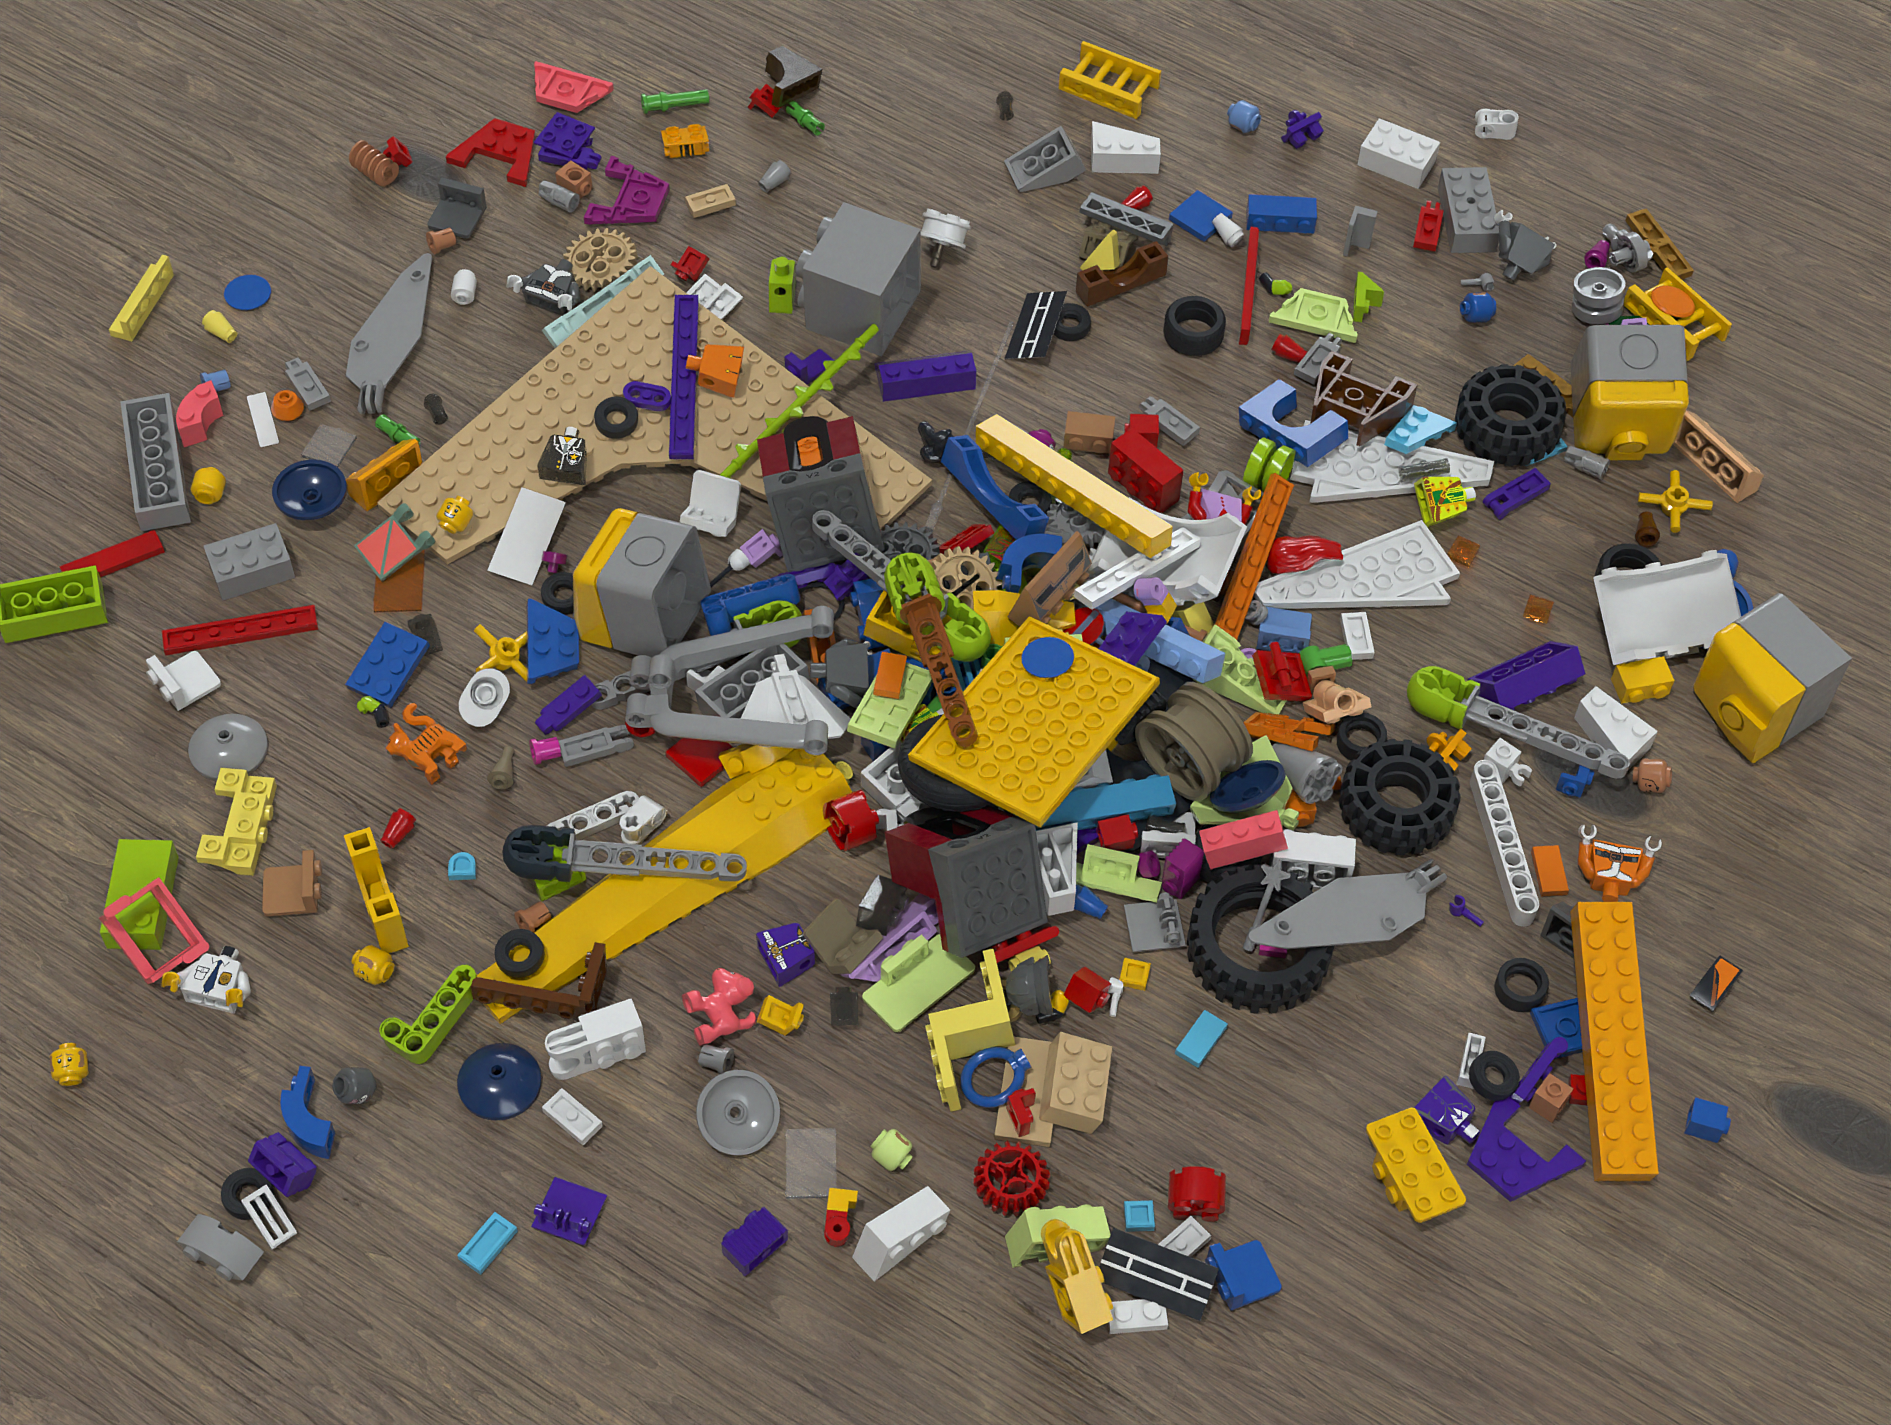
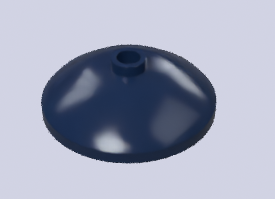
M314 459L299 461L286 467L276 477L272 487V496L276 507L286 516L297 520H315L333 513L343 503L347 494V483L342 471L329 462Z
M1261 760L1243 765L1238 770L1230 772L1220 779L1218 788L1210 793V800L1216 809L1229 813L1247 812L1257 809L1266 804L1280 790L1286 777L1285 770L1282 764L1273 760Z
M495 1043L484 1046L472 1053L459 1070L457 1078L459 1097L464 1106L480 1118L498 1121L516 1117L526 1111L538 1097L541 1089L539 1065L527 1050L517 1045ZM494 1071H502L499 1075L493 1074Z

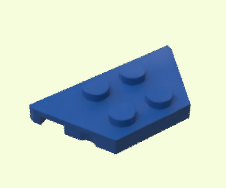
M528 599L527 684H533L536 679L547 675L551 678L561 672L578 669L579 633L575 620L533 599Z

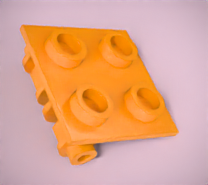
M692 124L688 128L679 129V127L672 126L667 127L666 130H661L665 156L670 158L681 157L680 145L682 146L683 157H685L684 145H688L690 156H692L691 144H693L694 155H704L705 152H709V143H706L709 142L705 126Z

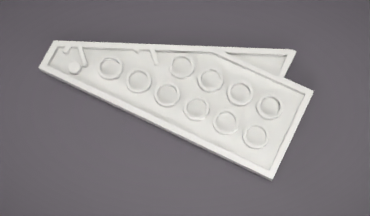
M1305 420L1304 426L1309 425L1311 421ZM1348 429V439L1309 467L1295 461L1290 478L1293 481L1313 485L1310 502L1318 503L1416 493L1414 483L1422 477H1459L1462 488L1488 486L1494 461L1426 446L1404 454L1385 446L1386 438L1376 436L1363 445L1357 446L1359 432Z

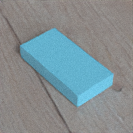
M1204 1010L1176 1048L1175 1054L1199 1068L1227 1029L1228 1023Z
M494 1212L457 1255L458 1259L481 1275L518 1232L517 1227Z

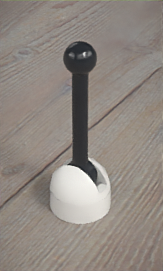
M739 549L732 552L728 557V567L710 582V587L712 588L731 570L740 571L750 564L747 556Z

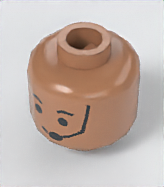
M1645 758L1640 761L1639 767H1634L1633 782H1638V788L1641 791L1662 793L1666 790V787L1671 786L1672 767L1668 766L1665 760Z

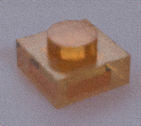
M1458 535L1447 555L1450 560L1469 568L1481 545Z
M1530 594L1523 617L1547 624L1554 602Z

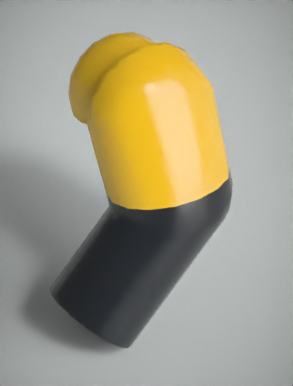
M1056 990L1051 995L1053 1015H1045L1041 1012L1035 1015L1038 1024L1059 1019L1064 1015L1069 999L1063 995V991Z

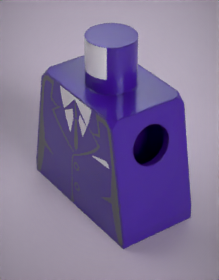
M1446 1075L1414 1107L1430 1135L1444 1144H1449L1457 1135L1471 1144L1480 1133V1130L1470 1123L1475 1112V1106Z

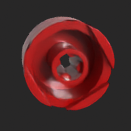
M862 790L851 792L824 804V820L829 818L831 824L830 827H827V830L838 849L848 851L877 838L876 825L879 824V817L874 809H870Z
M1198 1166L1182 1167V1173L1175 1174V1169L1169 1172L1168 1209L1173 1212V1218L1186 1220L1190 1215L1202 1216L1201 1219L1204 1221L1219 1220V1214L1225 1211L1226 1175L1223 1172L1218 1176L1215 1175V1169Z

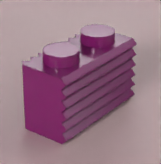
M1186 838L1182 839L1178 846H1175V849H1172V853H1169V856H1166L1161 884L1165 892L1179 899H1182L1200 878L1201 865L1204 859V851Z

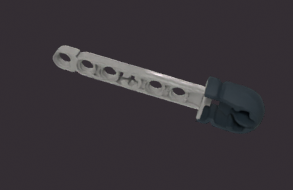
M521 826L514 829L507 836L502 850L503 861L512 873L518 877L551 881L556 877L558 881L570 882L573 871L708 880L719 877L721 881H739L744 878L747 872L746 860L737 854L721 853L720 857L713 852L576 840L575 829L564 827L558 831L556 827ZM548 845H556L557 847L569 846L567 849L563 848L562 860L566 861L567 864L555 861L546 862L553 860L554 847ZM597 852H604L608 858L603 863H596L593 860V855ZM624 854H631L635 858L634 862L630 865H623L619 859ZM652 857H657L658 862L656 866H651L650 861ZM666 857H670L669 868H665ZM678 858H685L689 864L685 869H677L673 865L674 861ZM705 860H711L716 866L712 871L707 872L701 869L700 864ZM732 862H738L741 864L742 870L739 873L733 874L728 871L727 866Z

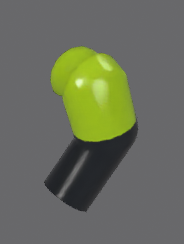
M1267 272L1259 277V281L1271 295H1285L1292 291V284L1286 280H1273Z
M370 696L362 697L358 701L357 709L364 714L368 711L372 712L377 727L384 728L389 725L386 709L382 703Z

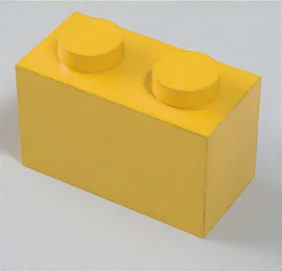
M1664 656L1618 664L1611 677L1621 704L1628 702L1637 703L1650 698H1663L1669 695L1675 681Z

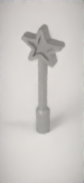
M1278 860L1274 867L1266 864L1261 866L1266 873V877L1262 880L1261 884L1268 885L1253 926L1249 928L1248 934L1260 926L1273 888L1275 887L1279 891L1281 889V880L1291 877V874L1281 871V860ZM1247 934L1242 948L1252 952L1255 944L1249 941Z

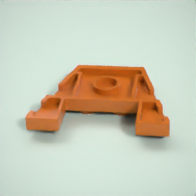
M1255 712L1243 722L1252 738L1259 739L1267 735L1269 740L1308 751H1313L1318 747L1319 736L1301 733L1302 731L1331 735L1335 731L1336 722L1330 724L1314 722V718L1304 717L1299 721L1289 719V715Z

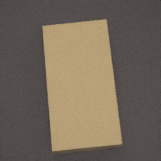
M1014 1037L1015 1046H1009L1008 1049L1015 1052L1021 1048L1032 1067L1025 1071V1079L1021 1089L1028 1090L1034 1088L1036 1092L1035 1104L1029 1107L1032 1112L1033 1122L1030 1125L1029 1134L1018 1137L1006 1109L1007 1103L999 1106L994 1139L1008 1140L1010 1142L1020 1141V1143L1050 1147L1053 1123L1039 1120L1051 1042ZM1008 1061L1005 1063L1001 1093L1011 1085L1014 1078V1070Z

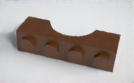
M1155 241L1138 248L1132 258L1116 270L1103 271L1098 265L1078 272L1076 293L1087 307L1165 276L1169 256L1159 243Z

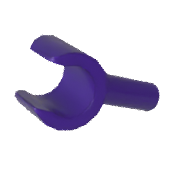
M1456 895L1454 897L1456 905L1451 902L1449 903L1450 913L1453 916L1463 915L1481 927L1484 921L1465 908L1464 897Z

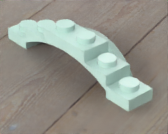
M650 255L591 298L542 329V332L553 347L556 348L647 268L651 266L660 274L664 275V273Z

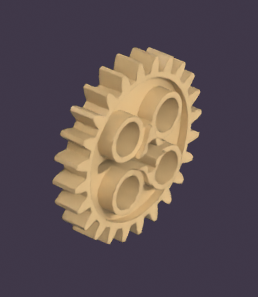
M598 228L595 234L587 231V237L579 235L580 241L572 240L573 247H567L568 253L563 254L564 259L573 264L571 273L574 275L579 287L583 286L584 291L589 287H592L593 292L598 287H601L602 290L638 264L635 244L632 243L630 237L626 238L624 232L618 235L617 229L613 230L612 233H609L608 228L603 233H600Z
M956 547L953 552L949 548L944 551V555L940 553L936 556L937 561L933 560L930 562L943 596L957 590L974 575H979L975 582L956 595L957 598L972 610L973 591H976V585L980 586L983 591L998 590L997 587L1002 584V581H996L995 579L997 572H992L991 570L995 563L987 565L988 556L986 555L980 559L979 550L970 554V547L965 548L963 552L960 547ZM961 565L967 568L968 576L962 573ZM943 579L948 581L950 585L949 590L943 587Z

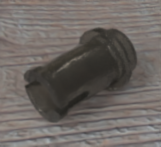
M1007 91L1000 92L996 98V103L999 105L1000 119L1004 120V114H1006V121L1014 117L1012 109L1014 99Z
M432 393L425 397L424 407L429 410L433 422L440 425L448 420V416L442 406V398Z

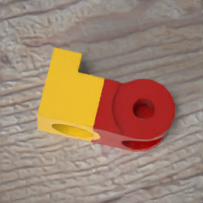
M829 1188L824 1238L829 1245L840 1247L848 1241L850 1225L847 1221L848 1208H856L858 1191Z

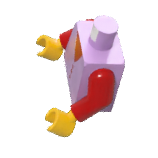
M1199 472L1189 477V483L1193 487V491L1190 490L1188 514L1193 520L1213 519L1229 513L1238 518L1244 525L1247 524L1253 509L1251 504L1261 496L1260 489L1255 491L1253 497L1250 494L1252 486L1245 489L1242 493V497L1245 500L1243 504L1239 498L1201 488V486L1208 483L1209 477L1207 473L1201 474L1199 477Z

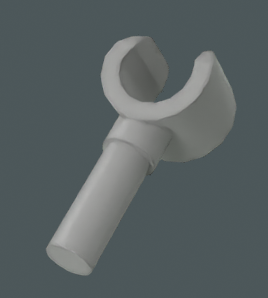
M1484 273L1476 279L1461 280V285H1481L1484 291L1494 289V280L1489 273Z

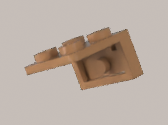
M314 850L302 851V865L270 867L264 870L262 910L265 916L318 913V899L322 897L318 876H322L321 860H316Z

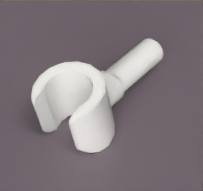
M1111 977L1109 982L1112 984L1108 993L1113 994L1109 1016L1116 1017L1119 997L1123 993V982Z

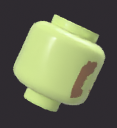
M884 1129L870 1146L873 1149L871 1153L872 1158L888 1171H893L897 1167L903 1170L913 1157L909 1154L912 1149L911 1141L896 1129H891L888 1132Z

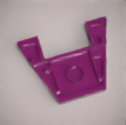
M611 156L605 168V176L625 181L613 207L589 204L584 215V224L656 222L669 193V183L647 172L643 174L635 170L633 165H625L619 162V158Z

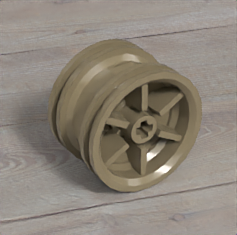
M1186 682L1169 697L1168 710L1166 712H1151L1135 728V738L1138 747L1149 766L1158 775H1169L1172 789L1193 801H1202L1207 798L1211 792L1218 788L1222 771L1234 772L1238 770L1253 754L1251 737L1237 713L1221 696L1208 687L1196 682Z

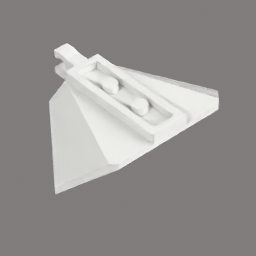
M784 654L774 655L773 659L775 662L770 664L773 671L771 677L756 683L741 719L790 724H806L811 720H821L828 725V739L840 738L847 730L851 718L806 677L798 675L797 670L789 671Z

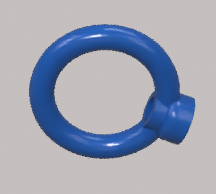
M1003 1047L986 1048L974 1054L965 1064L961 1073V1088L965 1097L973 1104L986 1108L998 1107L1007 1103L1008 1096L1014 1091L1022 1088L1025 1071L1032 1067L1021 1048L1015 1052ZM991 1058H1001L1008 1061L1014 1070V1078L1011 1085L1004 1092L996 1096H983L974 1090L971 1079L974 1070L979 1064Z

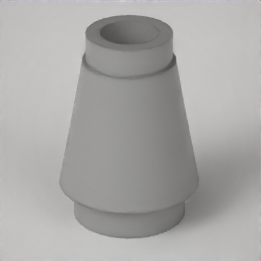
M783 161L773 162L758 182V185L767 193L788 180L791 171Z

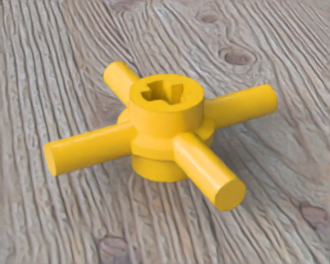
M1677 470L1670 472V487L1662 495L1642 492L1638 494V502L1661 504L1663 513L1670 517V531L1673 533L1680 531V515L1687 511L1688 508L1712 510L1713 501L1689 498L1688 491L1680 486V472Z
M479 624L474 629V632L490 646V658L476 668V673L483 669L496 668L507 670L511 667L527 682V668L519 661V649L527 644V631L515 640L509 637L497 640L487 629Z

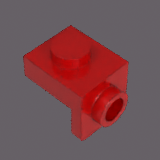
M688 246L679 262L672 261L671 266L676 271L674 274L684 281L690 279L696 282L708 263L709 257Z

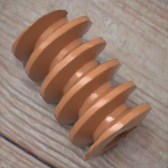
M360 140L352 147L349 154L351 166L369 177L379 186H387L396 179L399 173V166L393 160L387 158L379 150L374 149L365 140Z

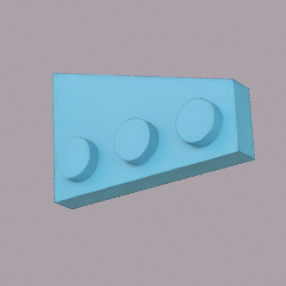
M1413 405L1386 437L1384 445L1407 454L1424 446L1426 441L1431 438L1436 440L1446 431L1449 433L1455 431L1457 422L1432 413L1424 407Z

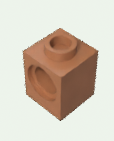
M569 161L555 173L557 185L579 194L580 199L589 194L593 189L591 173L573 161Z
M1549 1073L1535 1092L1529 1108L1553 1123L1566 1106L1573 1088Z

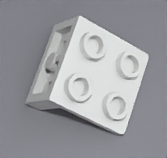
M1186 812L1161 831H1142L1141 852L1152 850L1157 854L1158 858H1166V856H1169V853H1172V849H1175V846H1178V843L1184 838L1195 844L1196 818L1191 812Z

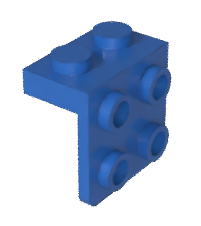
M1254 1240L1224 1251L1221 1243L1209 1247L1205 1262L1219 1268L1215 1280L1219 1294L1226 1301L1230 1311L1280 1292L1282 1285L1260 1241Z

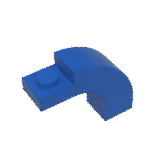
M1031 534L1014 541L1007 548L997 572L996 579L1003 580L1002 589L1007 592L1018 593L1021 587L1022 571L1029 568H1043L1061 549L1062 536Z

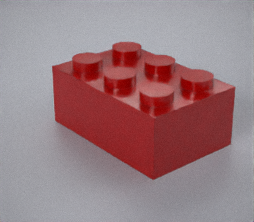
M1133 428L1111 442L1108 474L1114 481H1118L1131 495L1141 500L1147 508L1161 514L1180 500L1184 472L1181 467Z

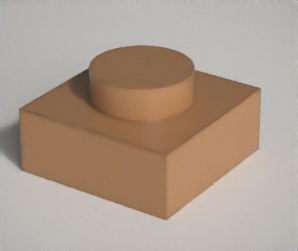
M1333 666L1320 667L1308 671L1307 680L1311 694H1313L1315 686L1323 680L1335 683L1336 672Z

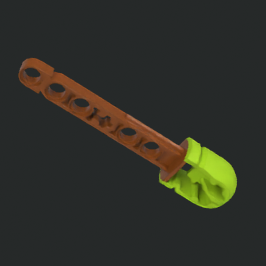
M911 552L900 554L890 561L884 573L886 590L896 619L900 623L910 626L923 667H928L955 742L961 747L971 746L977 740L978 733L951 660L954 653L939 614L945 607V599L940 590L935 571L930 562L920 554ZM925 585L928 592L927 595L907 603L904 602L906 595H909L911 599L922 595L921 589ZM926 626H934L932 633L928 635L922 634V630ZM932 647H942L941 651L938 654H929V650ZM941 668H945L947 678L944 680L940 674ZM948 687L956 688V692L953 695H943ZM960 707L964 709L959 717H952L950 715L955 708ZM962 729H971L968 737H958Z

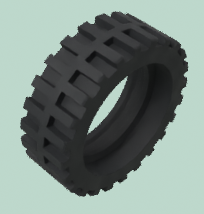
M1254 865L1253 870L1245 871L1244 866L1237 867L1235 874L1231 876L1227 871L1220 874L1217 884L1211 880L1206 885L1205 894L1200 893L1197 897L1195 907L1192 910L1187 936V946H1189L1187 953L1188 961L1194 962L1192 972L1195 977H1203L1202 987L1206 991H1209L1211 988L1216 991L1215 998L1220 1002H1223L1225 998L1232 1001V1008L1240 1010L1241 1005L1251 1007L1250 1013H1258L1259 1008H1268L1269 1013H1277L1278 1007L1285 1005L1286 1009L1289 1010L1295 1007L1298 998L1305 1002L1310 998L1312 989L1314 991L1319 989L1323 977L1327 975L1335 945L1306 948L1300 962L1287 969L1274 972L1250 970L1228 958L1222 952L1215 939V930L1219 920L1236 909L1260 907L1268 885L1261 884L1262 880L1266 877V873L1261 868L1262 865ZM1290 872V878L1281 880V889L1279 891L1275 887L1273 888L1266 908L1281 913L1313 893V885L1309 881L1302 884L1297 880L1298 874Z

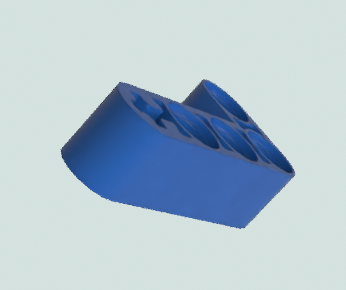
M785 574L707 596L700 603L709 634L713 636L730 632L732 629L730 623L734 622V616L742 613L748 615L750 610L773 601H788L792 604H797L800 602L801 597L795 576Z

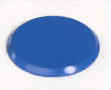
M257 275L237 277L229 282L224 290L226 302L231 307L239 310L256 309L266 303L271 295V287L268 281Z
M1044 637L1034 640L1025 647L1022 653V664L1026 671L1041 678H1052L1065 673L1071 667L1074 660L1071 646L1064 640L1055 637Z

